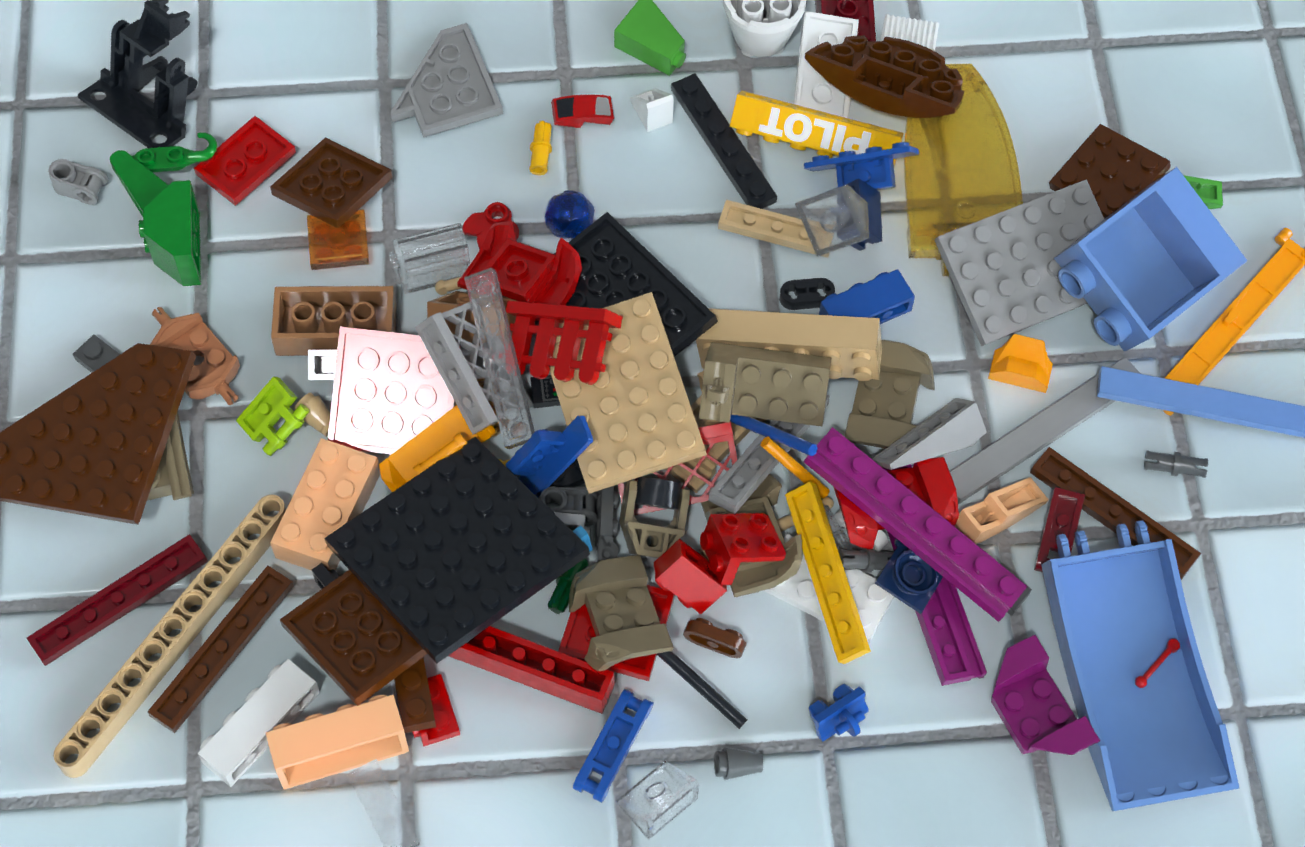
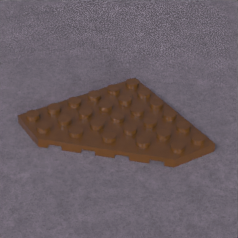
M137 343L1 431L0 501L139 525L196 355L189 350Z

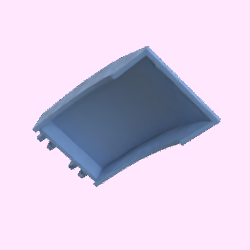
M1143 520L1136 521L1135 533L1138 545L1132 546L1127 526L1125 524H1118L1116 532L1119 548L1090 553L1085 532L1077 531L1075 533V543L1078 555L1071 556L1066 535H1057L1056 542L1059 558L1050 559L1041 564L1058 645L1078 718L1086 716L1100 739V742L1089 746L1088 749L1111 810L1118 811L1240 789L1226 725L1223 724L1215 703L1192 629L1172 539L1151 543L1145 522ZM1170 639L1178 640L1180 643L1178 651L1171 653L1148 678L1147 685L1144 688L1137 687L1135 685L1136 677L1142 676L1167 649L1166 645Z

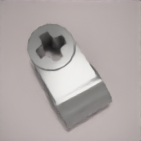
M67 159L55 160L48 169L53 188L57 194L89 205L97 203V194L102 185H105L108 181L107 175L101 170L77 164Z

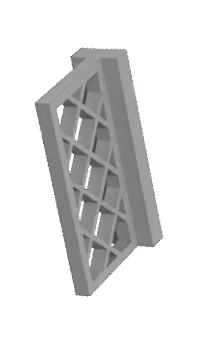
M477 299L446 312L436 313L415 327L472 435L533 406L519 377L512 376L506 372V362L502 360L505 351ZM471 310L476 319V325L465 321L466 311ZM445 320L456 325L455 334L451 333ZM463 329L474 334L472 343L461 338ZM480 338L487 340L490 345V352L479 347ZM459 347L470 351L469 361L465 359ZM477 355L488 360L487 370L476 365ZM495 364L504 371V379L493 374ZM474 373L485 378L483 388L480 387ZM492 382L502 387L501 397L490 392ZM509 391L516 394L521 403L520 405L508 401ZM488 400L499 405L498 415H495Z

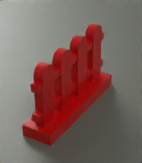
M508 301L505 312L515 316L516 319L515 323H510L509 331L513 333L509 352L504 353L502 359L506 362V372L512 376L519 377L524 373L526 364H529L531 376L537 379H544L548 376L550 367H555V378L568 382L573 378L576 369L579 370L581 382L593 385L597 382L600 372H605L606 365L602 363L606 341L611 342L612 334L608 332L609 328L621 329L623 316L601 308ZM535 321H539V326L535 325ZM559 323H564L563 328H559ZM584 325L588 326V330H583ZM537 334L533 354L528 356L532 335ZM557 336L561 337L557 358H552ZM581 339H586L582 360L577 361Z

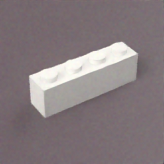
M289 659L282 665L275 666L269 673L268 680L260 688H255L249 693L245 700L246 703L237 712L233 711L226 717L223 727L215 735H210L203 741L198 752L202 763L227 785L232 787L268 749L269 745L265 732L272 731L279 724L292 723L320 693L317 682Z

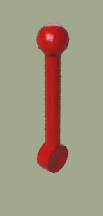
M1170 639L1166 645L1167 649L1142 676L1136 677L1135 685L1137 687L1144 688L1147 685L1148 678L1171 653L1178 651L1180 648L1178 640Z

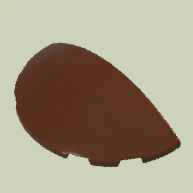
M864 35L845 37L842 44L831 46L827 41L805 53V59L830 84L856 101L882 112L912 118L941 117L954 114L959 109L963 100L964 91L961 88L963 79L958 70L949 69L945 65V58L937 52L907 40L884 37L883 41L873 42L867 41Z

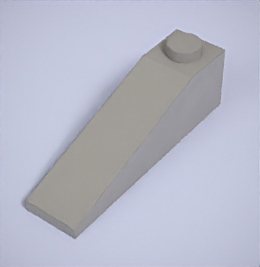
M955 398L877 454L872 460L882 468L892 470L975 445L977 440L987 433L977 403L975 401Z

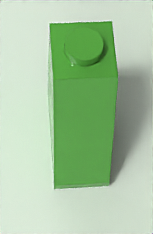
M638 0L614 30L615 48L668 76L672 74L675 68H680L686 59V53H684L685 40L653 0Z

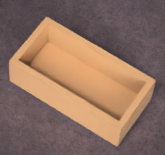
M321 438L270 542L275 558L311 571L320 563L328 571L331 569L336 570L340 559L330 550L324 538L363 512L380 476L378 458Z
M394 694L390 696L377 695L370 698L368 702L358 706L354 704L343 705L336 712L326 715L320 713L306 717L302 722L279 724L272 731L265 732L274 768L283 790L409 752Z

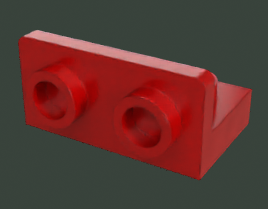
M441 674L427 678L436 727L412 732L414 738H421L423 747L460 735Z

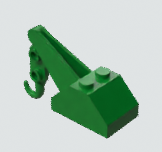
M199 132L197 134L198 138H203L209 143L208 147L202 151H192L180 146L145 148L133 156L126 151L118 150L110 156L113 171L143 217V220H139L138 226L140 237L144 238L145 252L151 254L152 260L157 267L182 286L201 285L199 207L190 180L174 181L168 185L153 172L177 171L193 163L203 162L213 157L217 151V142L208 133Z

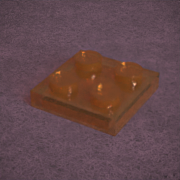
M364 210L355 212L339 228L312 215H307L311 270L370 264Z

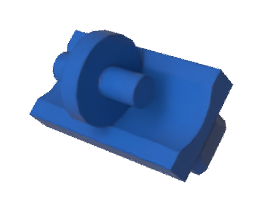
M844 683L833 692L834 704L828 707L822 700H818L809 706L810 717L815 724L817 736L822 742L835 733L840 736L847 731L853 737L861 733L858 723L865 719L864 714L869 712V709L864 699L866 693L860 686L853 690Z

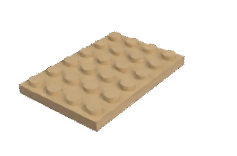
M652 292L602 308L623 316L621 329L609 328L608 332L612 334L611 342L606 341L602 360L606 368L605 372H600L595 384L588 385L581 382L579 370L576 369L570 381H560L554 376L555 367H550L552 380L567 426L578 415L585 416L593 437V442L577 458L589 494L707 455ZM559 323V328H563L564 323ZM584 325L583 330H588V326ZM557 336L552 358H557L561 337ZM581 339L577 361L582 360L586 339Z

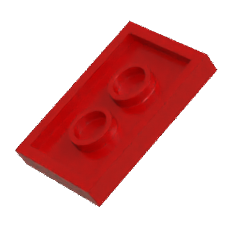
M254 116L217 148L213 157L200 162L194 167V171L199 178L236 206L296 153L294 145L258 117Z

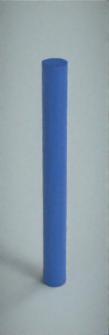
M731 415L730 422L762 436L770 437L776 442L809 456H814L817 452L816 444L751 417Z

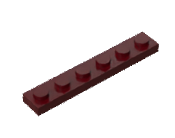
M189 534L27 637V640L46 666L207 563L208 560Z

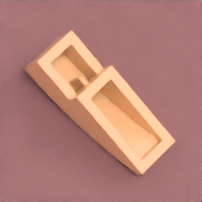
M1029 477L991 492L984 501L962 509L955 527L975 544H978L1027 517L1045 505L1049 499L1032 478Z

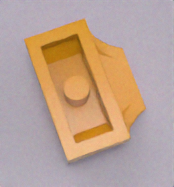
M1013 334L1002 347L994 351L988 379L1046 393L1053 364L1047 356L1045 342Z

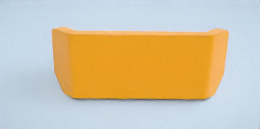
M456 405L379 464L381 479L393 492L439 460L462 449L473 437H476L483 443L492 437L496 431L491 425L472 435Z

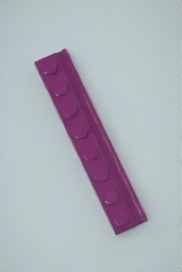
M833 427L817 444L816 454L814 456L808 455L803 461L998 622L1027 588V585Z
M910 464L896 469L912 468ZM887 531L893 550L895 551V549L897 548L894 544L896 538ZM943 577L923 612L920 614L915 611L942 686L970 681L972 678L981 679L987 674L958 591L953 584Z

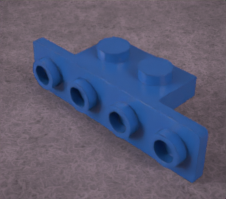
M909 142L892 144V149L882 150V147H869L862 154H856L855 151L840 152L837 158L829 159L828 155L812 157L813 162L804 163V169L815 172L836 168L838 188L858 178L876 190L894 188L896 185L893 159L919 155V149L910 146Z
M578 415L563 432L548 431L546 429L537 430L505 464L514 475H521L518 479L538 498L543 490L548 488L593 442L585 416Z

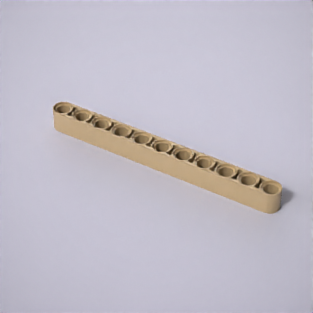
M267 495L257 502L59 742L54 750L53 757L66 776L77 778L88 771L271 546L270 542L286 511L285 504L279 496ZM271 511H279L275 516H266ZM252 534H260L257 539H247ZM234 557L241 558L237 563H228ZM214 581H221V584L215 588L208 587ZM202 605L198 611L189 612L192 606ZM182 629L181 633L177 636H168L172 630ZM153 654H162L158 660L148 661ZM141 678L140 683L136 686H128L132 679ZM112 704H121L116 711L107 712V709ZM94 728L100 729L96 736L92 738L86 737L90 730ZM72 754H79L76 761L65 764L67 757Z

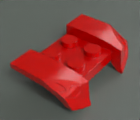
M513 221L499 222L490 227L481 249L457 282V286L480 295L485 290L519 302L566 305L576 289L582 271V264L579 253L563 238H560L554 255L517 242Z
M944 457L916 462L913 468L886 470L955 527L959 517L957 492ZM833 487L850 543L862 548L873 549L878 530L884 528Z

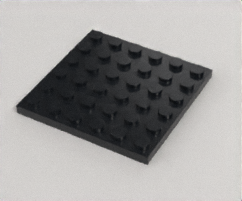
M476 437L469 440L459 451L439 460L324 538L330 550L436 664L590 555L589 547Z

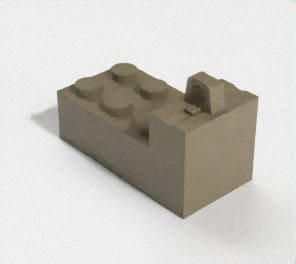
M711 342L705 360L699 419L729 423L731 415L822 427L832 358Z

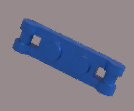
M626 689L621 693L573 784L574 790L581 793L586 791L593 795V799L601 803L606 798L612 782L654 705V702L647 699L642 701L633 697L634 693ZM629 708L635 711L636 714L632 717L624 713L625 710ZM593 771L602 775L599 783L589 779Z

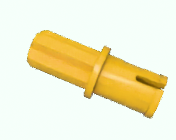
M543 120L535 125L534 139L530 144L532 156L529 170L535 175L547 173L548 155L552 152L550 144L552 126Z

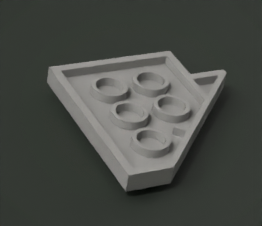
M467 23L440 31L391 110L390 117L392 122L415 116L424 138L503 114L502 105Z

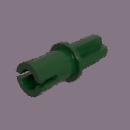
M583 559L556 579L557 586L548 602V609L556 614L565 612L569 603L572 581L576 573L588 566L586 559Z

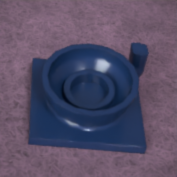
M896 538L894 544L897 548L875 584L921 614L943 576Z

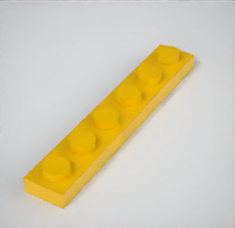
M810 481L785 494L797 534H801L802 550L839 663L846 664L871 652L817 485Z

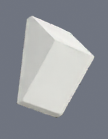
M654 88L630 97L631 103L647 132L673 123L674 99L672 94Z

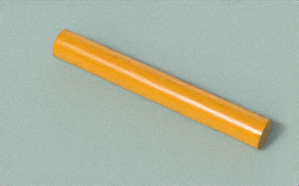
M765 437L762 440L761 447L804 484L810 481L815 483L821 499L828 496L830 490L770 437Z

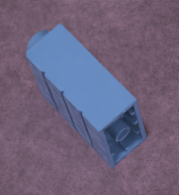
M1177 167L1148 185L1054 258L1062 268L1058 272V277L1063 288L1071 296L1086 300L1097 315L1094 319V326L1099 336L1112 346L1120 345L1124 352L1149 340L1247 262V259Z

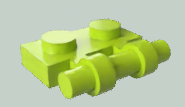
M273 376L236 421L253 441L260 442L266 437L268 442L262 449L267 455L272 456L277 449H282L288 442L287 437L294 429H299L304 424V418L310 410L305 405L300 404L293 411L290 406L297 397L281 378ZM283 417L285 422L276 431L273 426Z

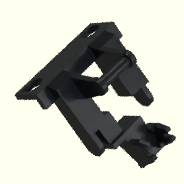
M147 0L144 2V10L140 20L138 19L132 24L125 20H120L113 26L111 32L110 71L106 68L100 71V80L78 94V98L147 148L174 146L185 138L186 124L183 121L186 97L196 89L198 83L196 79L185 74L186 64L180 58H175L168 64L167 59L159 56L142 65L143 57L146 55L152 57L167 47L169 40L181 34L190 25V21L187 20L190 14L187 11L176 14L166 13L169 7L165 4L169 0ZM155 78L153 103L140 94L139 91ZM99 91L105 93L106 97L102 100H94L90 95ZM160 134L165 136L167 140L164 143L158 144L152 142L151 137Z

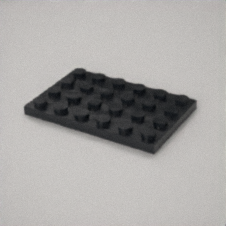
M608 212L568 242L579 253L582 271L574 294L566 306L602 309L652 292L674 357L718 322L716 315Z

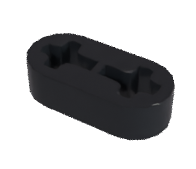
M826 278L791 280L782 285L779 300L781 305L789 310L820 308L821 301L835 293V286ZM823 289V292L826 293V296H820V293L817 292V290ZM789 292H794L797 298L792 299L791 295H789Z

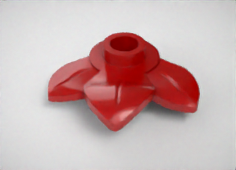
M492 203L484 212L474 213L467 218L462 226V234L477 236V244L480 250L493 224L512 221L511 211L503 203ZM496 216L502 217L500 219H493ZM513 222V228L517 241L519 238V228L518 225Z

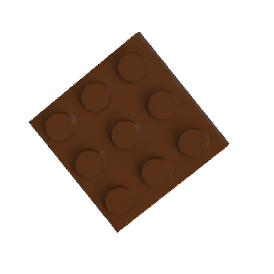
M1100 124L1049 181L1050 189L1057 191L1087 179L1105 219L1148 185L1165 175L1171 168L1170 160Z
M325 137L272 184L270 188L273 196L339 228L393 177L391 169Z

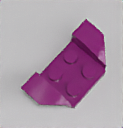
M1036 635L1007 648L991 703L1022 755L1036 750L1074 755L1100 742V739L1086 716L1077 719L1047 671L1049 656Z

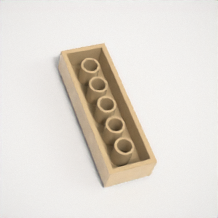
M708 308L716 315L718 322L696 339L702 369L705 367L710 344L715 342L830 357L832 359L829 379L855 378L859 381L879 380L882 355L880 318Z

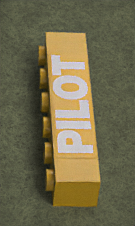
M743 90L737 94L730 127L736 128V133L745 136H752L753 133L763 136L765 141L771 143H779V140L789 142L790 147L798 150H806V147L817 150L818 155H828L829 158H832L833 154L839 156L840 152L855 151L856 154H862L869 147H882V150L892 149V144L902 142L904 134L899 131ZM893 159L894 167L897 159Z

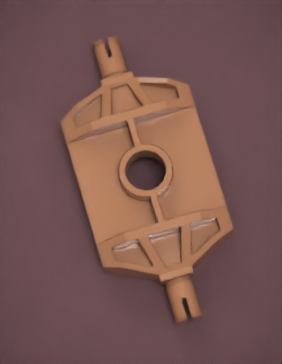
M157 307L159 313L154 309L152 316L161 324V328L150 345L189 350L196 356L204 357L201 364L193 365L185 388L186 394L191 399L201 400L216 393V395L220 394L228 405L233 404L231 400L236 402L238 395L229 387V383L238 373L240 367L239 360L236 355H231L207 327L201 315L194 313L170 318L162 307Z

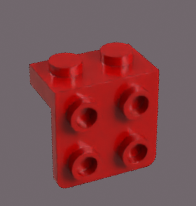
M764 513L710 514L706 528L700 536L701 548L705 550L710 561V568L715 573L720 585H732L741 562L783 561L786 556V551L769 516Z

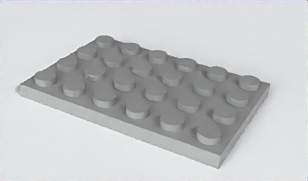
M1087 179L934 239L981 346L1088 304L1084 298H1075L1063 288L1058 277V272L1062 268L1054 259L1104 220Z

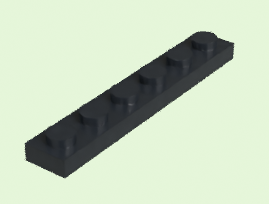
M696 73L671 83V91L745 204L763 209L776 203L777 195L732 127H730V124Z

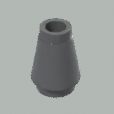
M724 747L722 751H716L714 755L716 777H723L724 780L761 773L763 771V756L761 753Z

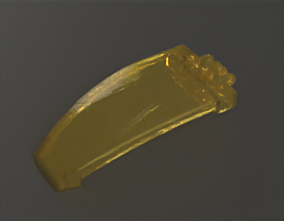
M945 64L949 69H957L963 79L961 86L962 91H964L963 100L959 109L954 114L931 118L906 117L905 142H909L910 146L919 149V155L904 157L908 257L936 258V260H941L943 276H949V272L934 239L1023 204L1017 158L1006 120L987 83L972 64Z

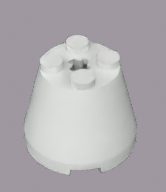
M723 0V6L734 39L741 52L748 57H767L782 53L805 11L806 0Z

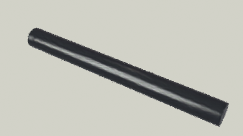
M672 651L656 654L738 729L746 723L748 719Z

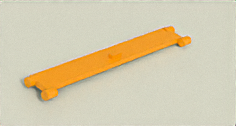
M1283 228L1275 237L1276 243L1282 246L1279 251L1168 373L1165 379L1199 385L1305 266V248L1303 249L1290 239L1293 235L1290 229ZM1163 410L1164 413H1166L1169 416H1171L1174 413L1171 411Z

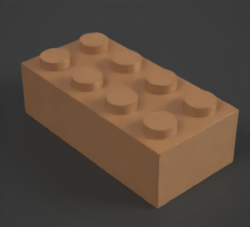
M394 286L275 287L271 340L276 356H308V350H337L340 327L395 333L397 304Z

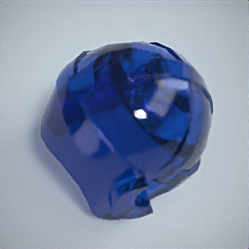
M567 190L554 195L548 201L544 220L547 228L556 237L563 239L575 238L593 223L595 210L593 204L582 193Z

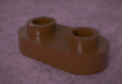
M703 618L688 621L683 632V636L688 641L731 658H741L746 647V642L742 639L743 636L739 632L732 629L722 630L714 627L710 621Z

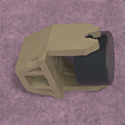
M638 477L635 481H626L619 522L629 554L659 558L676 541L684 536L690 490L681 489L682 483L650 477ZM635 504L673 509V520L666 527L639 523L634 515ZM650 536L651 544L648 546L646 540Z

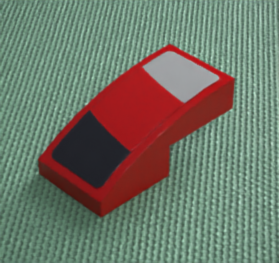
M571 95L554 98L551 101L554 125L581 128L584 122L610 125L614 120L611 96Z

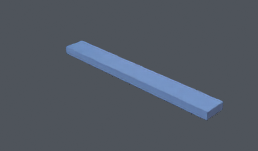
M1104 366L1099 370L1097 397L1305 438V406Z

